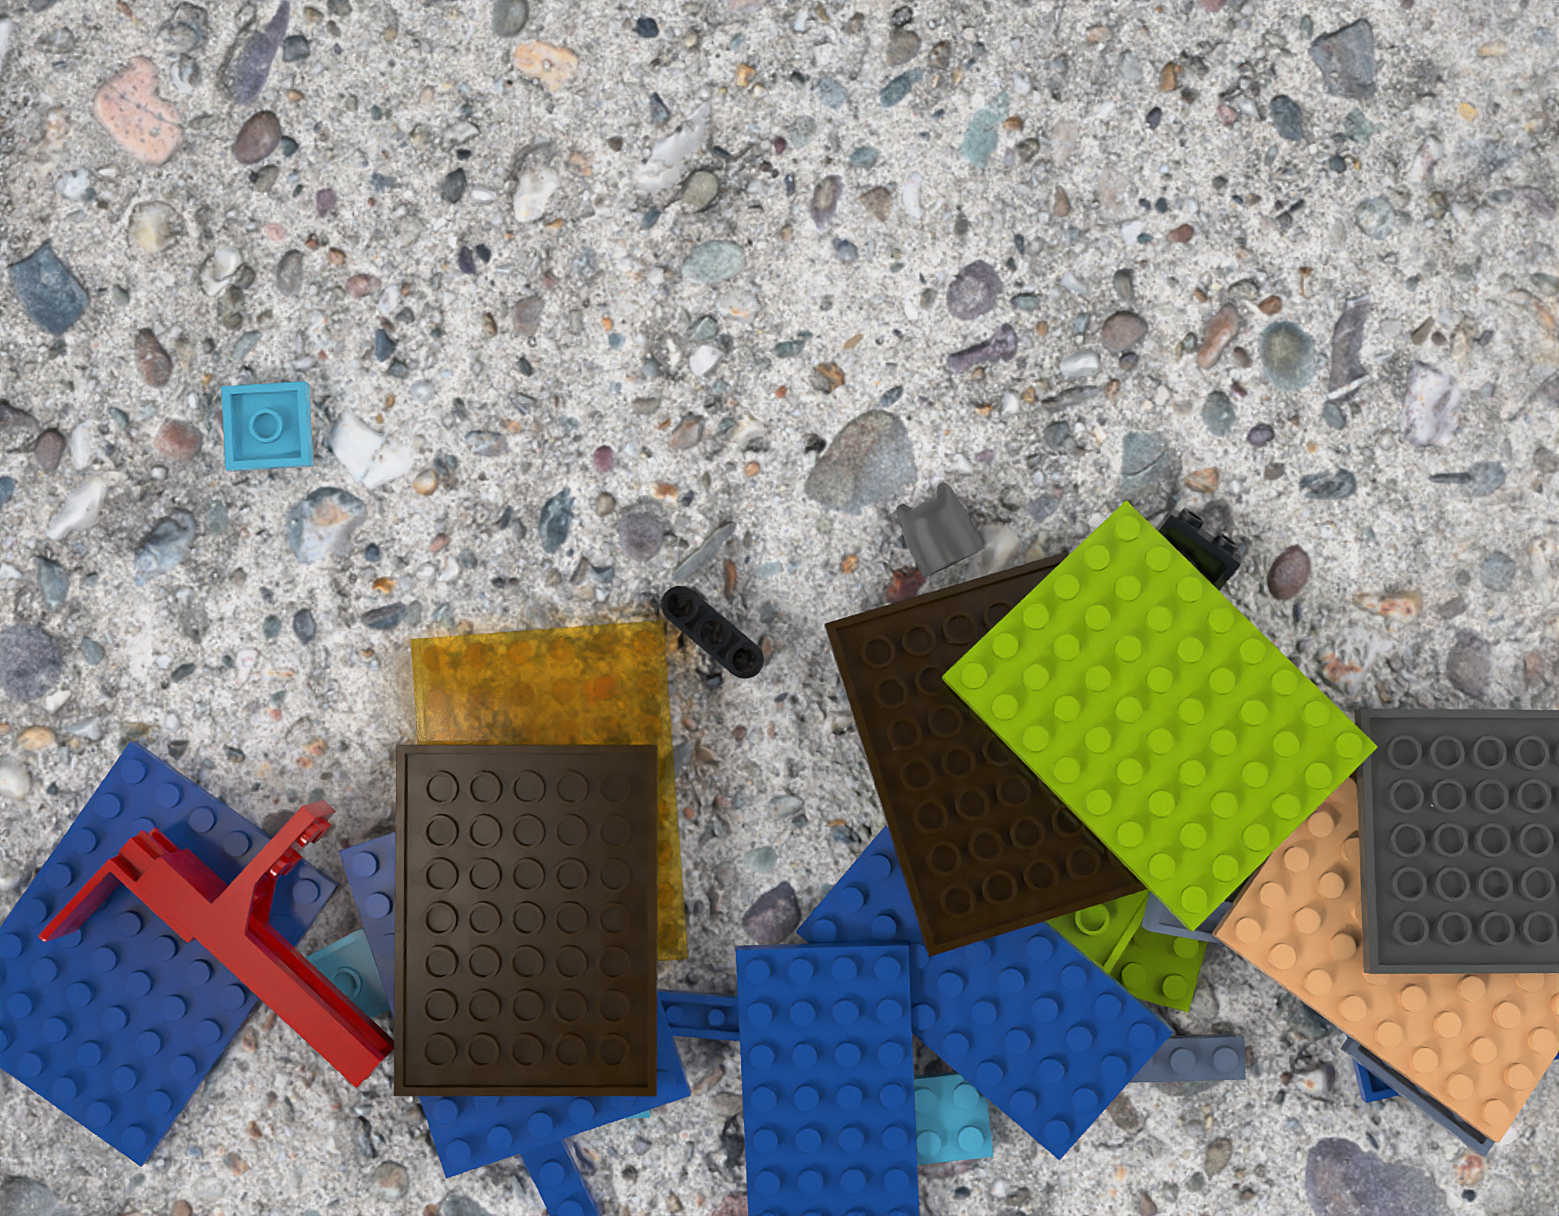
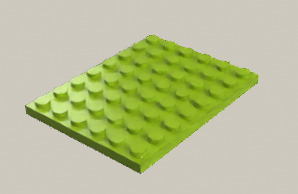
M1127 500L942 676L944 682L1190 932H1193L1378 748L1362 730Z

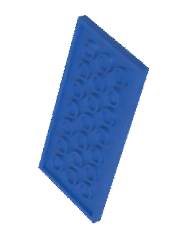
M887 825L883 827L796 931L809 944L908 941L912 1033L1059 1161L1173 1033V1028L1088 958L1047 921L928 957Z
M908 941L737 945L735 951L748 1216H920Z

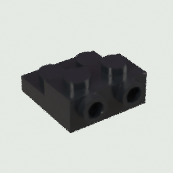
M1171 508L1155 529L1220 591L1241 565V556L1235 553L1239 546L1220 532L1215 537L1201 528L1204 521L1191 510L1183 508L1179 513L1174 508Z

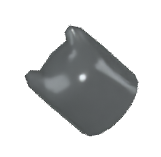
M945 482L938 484L936 497L922 502L915 508H911L903 503L897 506V517L902 528L905 543L922 578L933 575L985 549L967 510L958 500L952 488Z

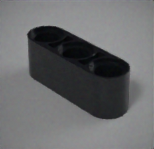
M675 586L664 593L661 599L663 615L732 675L748 679L760 673L764 666L762 650L699 595L686 586ZM686 594L692 600V610L685 617H675L669 608L670 601L675 595ZM709 621H718L724 626L725 636L719 644L709 645L702 639V628ZM741 648H750L757 655V665L750 672H741L734 666L733 657Z

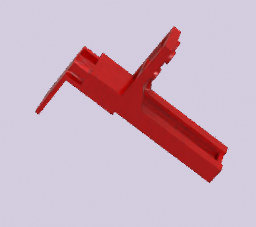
M324 800L303 805L229 886L188 848L180 850L157 827H154L149 833L141 830L135 837L130 838L116 857L109 858L38 935L45 943L75 932L122 882L184 941L190 943L197 939L355 1088L364 1080H367L394 1050V1040L268 923L277 878L281 874L286 876L303 858L298 852L310 842L313 844L317 843L332 827L328 820L336 811Z

